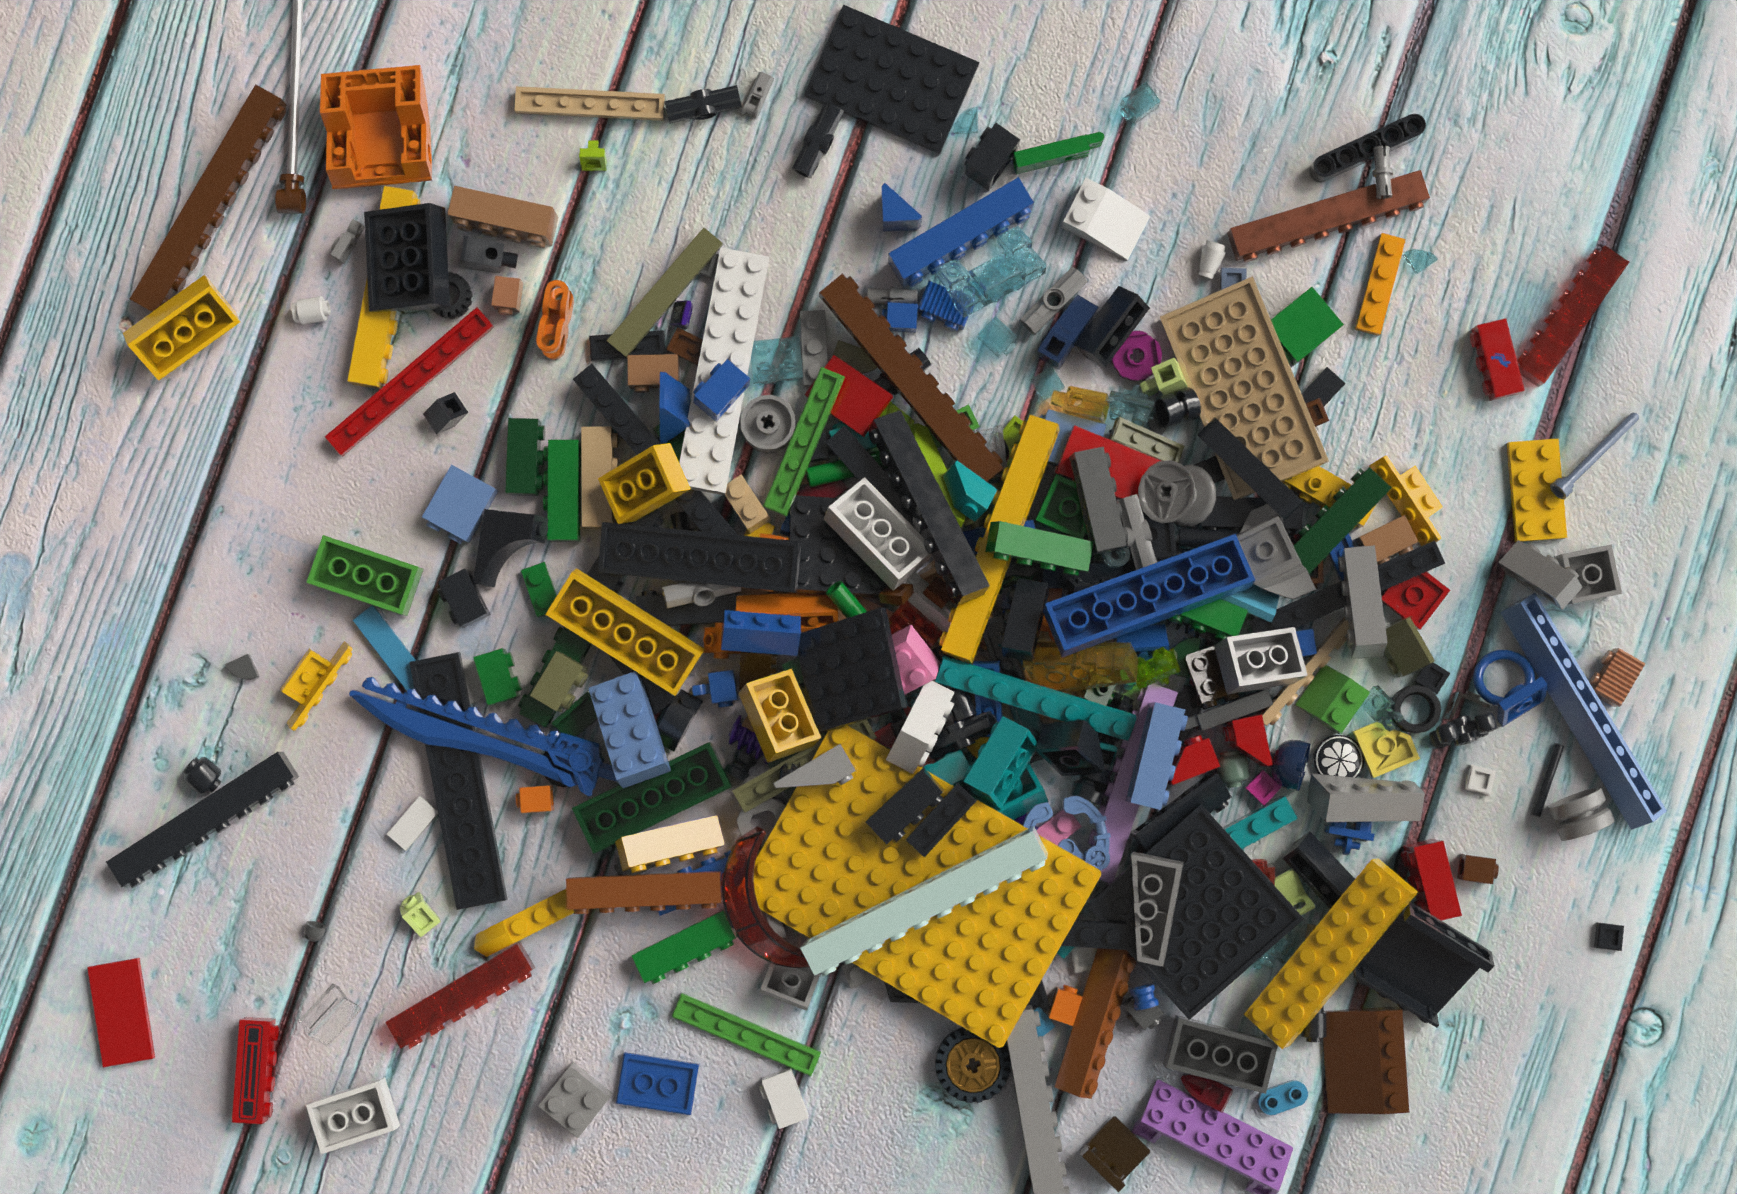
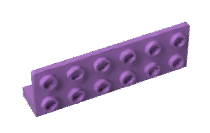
M1161 1080L1155 1082L1144 1113L1132 1129V1133L1152 1143H1155L1164 1135L1249 1178L1250 1180L1245 1190L1253 1194H1277L1279 1192L1293 1151L1292 1146L1224 1112L1220 1113L1200 1103L1193 1096Z

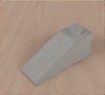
M841 744L773 784L775 788L824 785L836 782L841 786L853 779L851 773L856 770Z

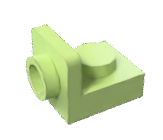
M420 892L406 897L399 907L402 918L420 937L441 922L437 914L424 901Z

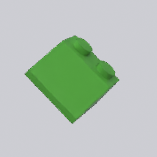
M1325 665L1322 669H1319L1295 705L1335 734H1342L1370 692L1348 676Z

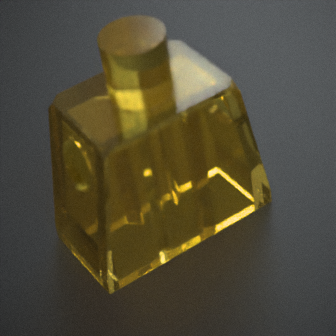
M1069 386L1067 393L1057 390L1053 391L1051 405L1063 407L1065 414L1103 424L1106 422L1111 403L1107 393ZM1076 401H1082L1080 405L1073 406Z

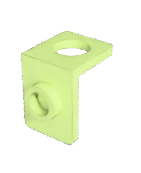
M1293 869L1272 879L1274 886L1293 907L1299 902L1306 903L1303 908L1296 909L1300 915L1315 908L1314 903L1305 893L1300 879Z

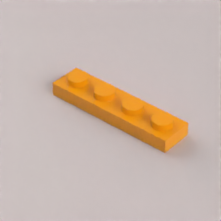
M1385 233L1380 234L1355 330L1377 336L1381 334L1406 239Z

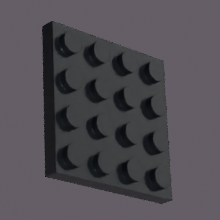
M796 495L790 508L789 540L802 541L796 593L826 595V591L830 586L838 581H842L854 597L880 598L879 594L887 584L824 520L828 507L839 498Z
M880 607L801 633L798 655L810 713L819 734L907 708L886 608Z

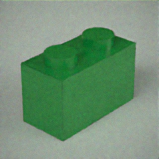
M501 648L473 657L487 705L492 706L520 697L519 691L522 690L519 677H514L511 668L515 666L511 652L507 653L506 649Z

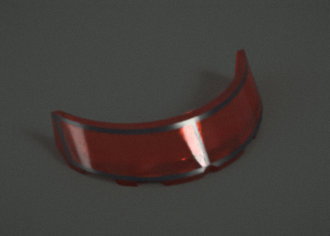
M757 826L735 841L722 873V904L730 927L736 931L737 938L758 957L783 967L809 968L810 966L802 950L780 937L768 924L759 908L754 889V867L759 847L766 832Z

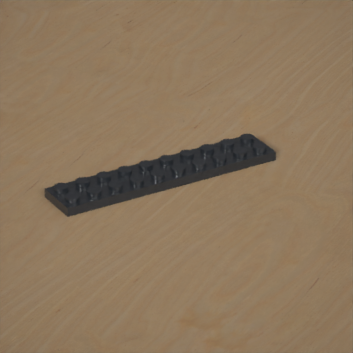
M460 652L409 662L414 689L423 700L429 695H435L443 706L449 701H456L464 712L468 707H471ZM418 707L421 713L475 731L474 726ZM425 744L456 910L508 900L480 753Z

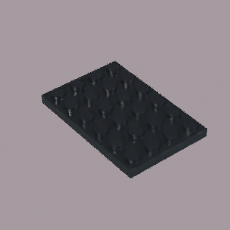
M843 4L806 88L804 97L823 105L825 102L832 103L842 109L844 114L941 154L980 62Z

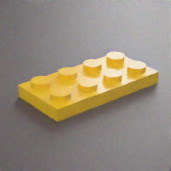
M1559 438L1506 443L1515 542L1518 540L1525 542L1567 538L1564 500L1555 496L1550 489V485L1557 478H1562Z

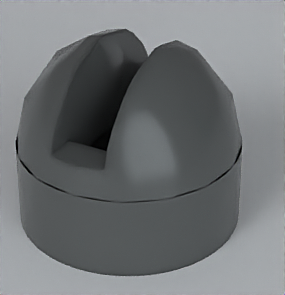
M307 921L304 928V936L306 939L316 942L322 939L326 926L316 921Z

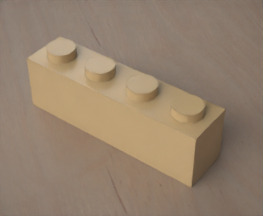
M612 426L581 427L582 527L584 529H602V522L617 523L598 480L599 477L619 466L618 458H614V448H618L619 444L618 433H614Z

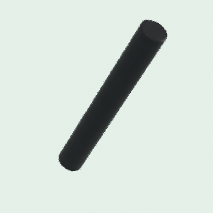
M1554 743L1531 815L1541 817L1564 749L1563 745Z

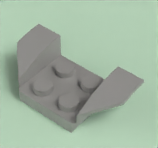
M1266 504L1250 512L1241 532L1236 536L1254 575L1255 582L1253 584L1261 589L1293 600L1316 588L1307 569L1302 565L1282 523V517Z

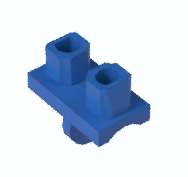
M1330 822L1324 828L1326 833L1344 836V839L1335 838L1334 846L1342 847L1343 855H1349L1351 849H1360L1361 843L1352 841L1353 838L1374 841L1375 834L1371 833V822H1355L1354 830L1346 829L1347 822Z

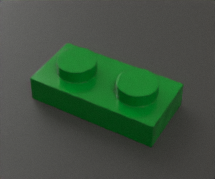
M542 562L521 570L538 618L545 616L557 596L546 562Z

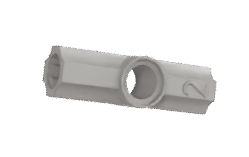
M1072 266L1020 318L1024 327L1035 335L1088 282L1084 275ZM1051 295L1057 296L1060 299V304L1058 306L1049 305L1047 297Z
M1138 495L1116 500L1120 502L1122 507V527L1125 526L1128 532L1126 544L1127 548H1130L1135 569L1138 570L1157 563L1151 544V531L1147 520H1144Z
M683 582L662 587L666 608L693 602L698 606H707L714 601L715 597L741 591V587L696 582Z

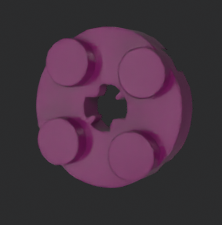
M1133 331L1111 361L1121 378L1138 382L1146 380L1153 375L1151 367L1161 363L1162 351L1156 339H1153L1148 333ZM1133 350H1139L1138 353H1143V358L1139 360V363H1135L1134 360L1130 359Z

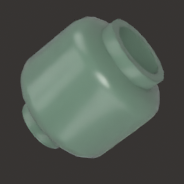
M1240 750L1220 753V757L1217 758L1220 767L1215 768L1216 773L1220 776L1223 783H1226L1227 788L1242 786L1241 781L1249 778L1247 757L1240 754Z

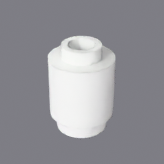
M322 296L297 300V303H292L291 305L295 323L309 324L327 321L328 315L331 314L329 301L324 300Z

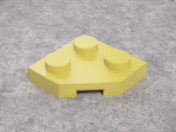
M1373 722L1352 731L1372 778L1420 759L1411 736L1406 733L1392 729L1379 722Z

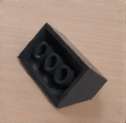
M1210 772L1130 833L1143 851L1146 852L1200 803L1209 813L1214 810L1218 813L1229 805L1227 800L1231 798V795L1217 773Z

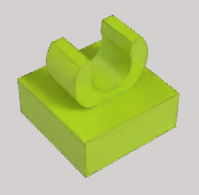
M588 140V148H580L579 158L582 171H607L605 148H598V140Z

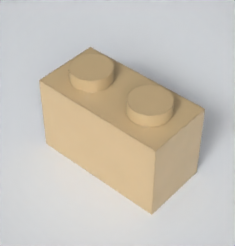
M742 474L727 483L725 496L750 534L771 521Z

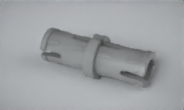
M1383 146L1373 148L1375 161L1373 177L1376 179L1377 199H1381V196H1383V199L1393 196L1391 189L1393 169L1390 168L1389 146H1385L1384 149Z
M891 286L890 289L868 288L867 297L872 303L888 304V302L917 304L918 289H895V287Z

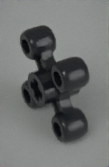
M1492 712L1475 716L1472 721L1470 716L1456 718L1448 721L1446 724L1437 726L1435 731L1429 733V739L1433 749L1447 747L1453 741L1455 746L1465 745L1477 741L1478 738L1487 736L1489 732L1496 730V720Z

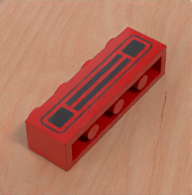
M244 1017L239 1020L232 1112L233 1123L263 1124L268 1121V1118L272 1117L273 1102H270V1092H273L275 1087L272 1066H275L277 1061V1052L273 1050L274 1041H277L279 1035V1027L275 1025L276 1019Z

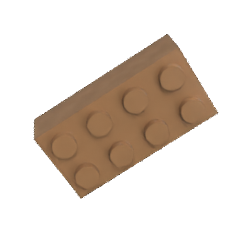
M454 186L447 214L453 223L458 226L457 229L472 232L473 229H476L489 237H496L499 234L506 236V240L520 243L521 240L531 241L530 245L539 248H545V245H553L559 219L551 206Z

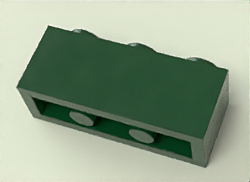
M508 418L505 493L508 495L539 496V490H543L544 481L543 475H540V465H544V450L540 449L541 440H545V425H541L539 419Z

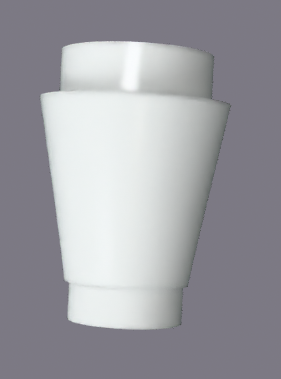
M1206 241L1205 246H1202L1198 275L1213 279L1226 254L1224 252L1226 246Z

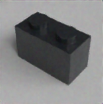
M464 568L438 581L440 588L437 591L444 603L448 602L451 611L448 613L454 625L459 624L460 627L465 628L491 615L476 584H473V577L468 569Z

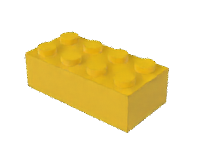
M203 275L123 332V336L128 347L159 381L239 324L240 320L231 305L207 276Z

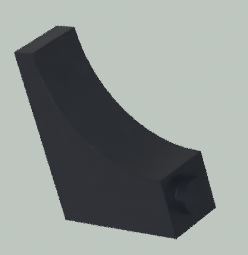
M484 509L473 584L495 587L501 568L513 553L530 544L545 543V537L548 533V518L534 514Z

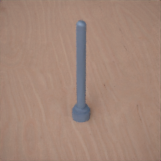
M1631 413L1566 477L1557 478L1550 485L1553 494L1562 500L1566 499L1573 492L1574 483L1639 420V415Z

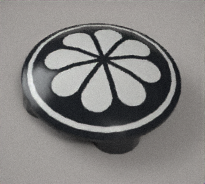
M1332 735L1325 738L1319 743L1313 753L1314 766L1318 774L1357 778L1364 766V757L1358 743L1345 735Z

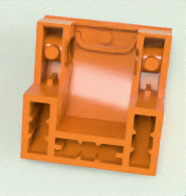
M421 65L321 74L320 115L327 131L326 172L332 189L432 181L430 121Z

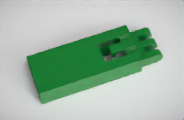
M1096 132L1016 151L1012 157L1015 173L1017 175L1086 158L1090 149L1098 148L1102 145L1105 136L1102 132Z

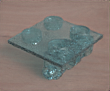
M799 336L754 341L751 354L753 384L762 386V384H769L771 382L776 384V381H781V384H784L785 380L786 382H799V379H803Z

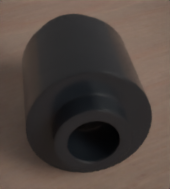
M1324 1006L1301 1032V1037H1306V1042H1322V1038L1327 1037V1014L1324 1012Z

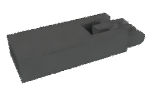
M1268 689L1257 691L1190 716L1187 719L1185 730L1196 727L1197 731H1204L1269 707L1273 703Z

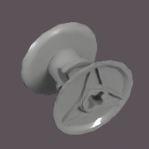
M1166 460L1159 461L1147 469L1138 487V497L1143 512L1150 519L1160 523L1174 522L1183 527L1195 526L1204 521L1212 512L1216 501V486L1211 475L1203 468L1195 465L1183 466L1181 463Z

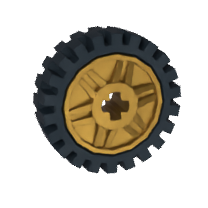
M964 1027L949 1033L937 1050L935 1069L938 1080L948 1094L960 1101L980 1103L993 1098L1005 1086L1010 1074V1057L1006 1045L1004 1044L1003 1047L998 1048ZM970 1058L980 1061V1063L976 1064L977 1069L971 1070V1067H966L969 1064Z

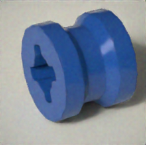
M1146 984L1129 990L1130 995L1134 997V1010H1143L1159 1005L1158 999L1154 997L1153 993L1155 990L1154 984Z

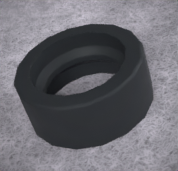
M1416 685L1404 687L1395 694L1391 701L1390 713L1395 725L1401 730L1409 733H1421L1430 730L1438 722L1441 706L1439 699L1433 691L1427 687ZM1410 695H1420L1429 703V716L1421 724H1411L1401 714L1402 702Z

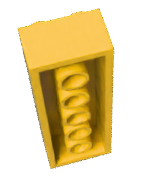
M577 568L571 572L545 614L674 696H676L705 650L700 645Z

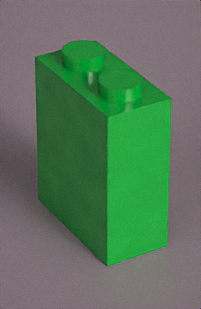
M1310 287L1271 319L1287 360L1293 366L1344 325L1313 287Z

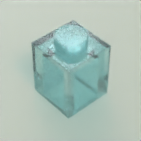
M1145 82L1121 100L1120 112L1127 121L1131 120L1135 125L1156 110L1161 101L1148 83Z
M996 316L977 336L998 358L1003 353L1006 356L1009 355L1017 346L1014 343L1017 336Z

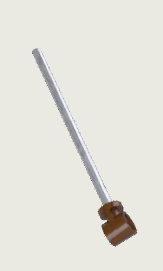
M293 0L287 174L279 175V183L284 185V189H277L275 196L277 212L282 214H304L307 205L305 190L299 189V186L304 185L305 177L297 174L303 0Z

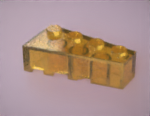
M1037 642L1033 662L1024 661L1023 666L1034 684L1060 692H1070L1137 682L1138 656L1131 643L1103 642L1061 657L1055 642Z

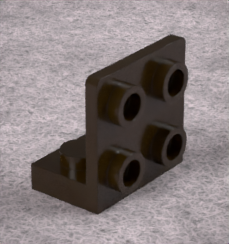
M1113 1116L1079 1152L1119 1193L1125 1186L1123 1180L1150 1153V1149L1116 1116Z

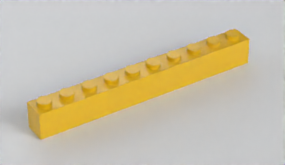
M1029 415L1028 421L1022 422L1019 435L1022 437L1019 444H1014L1010 458L1013 460L1010 468L1006 467L1001 479L1004 482L1001 491L997 490L994 496V511L992 514L987 515L984 523L986 532L983 538L979 537L975 547V551L978 552L976 559L990 586L984 595L962 603L957 608H952L948 618V622L951 623L948 632H943L939 645L942 646L941 651L945 655L970 664L973 663L1012 559L1010 557L1008 561L994 559V554L985 552L990 522L1002 521L1024 526L1060 431L1059 424L1033 415Z

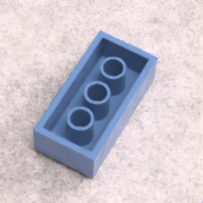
M634 671L589 687L588 689L617 782L623 788L670 772L669 762L647 692L639 674Z
M1157 702L1149 703L1126 802L1161 810L1162 805H1167L1169 791L1166 790L1168 781L1173 780L1175 766L1172 765L1174 756L1179 755L1182 741L1178 740L1181 730H1185L1188 716L1184 715L1185 709Z

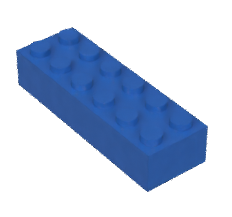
M1018 177L888 253V264L902 287L904 288L909 285L912 288L923 281L922 277L928 273L935 275L943 270L945 263L951 260L955 263L965 257V252L969 249L977 250L987 244L986 240L993 235L996 238L1002 236L1008 231L1007 227L1015 222L1017 225H1020L1030 218L1029 214L1032 212L1034 202Z

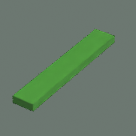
M823 367L820 368L763 507L788 516L845 379L844 376Z
M681 993L672 1017L809 1076H812L821 1051L685 993Z

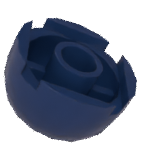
M1288 740L1281 743L1276 752H1270L1273 764L1270 765L1272 767V776L1281 787L1295 791L1300 790L1305 776L1306 762L1308 763L1310 743L1301 740Z

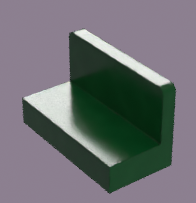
M589 690L575 701L569 710L566 709L551 723L552 726L562 733L578 737L598 718Z

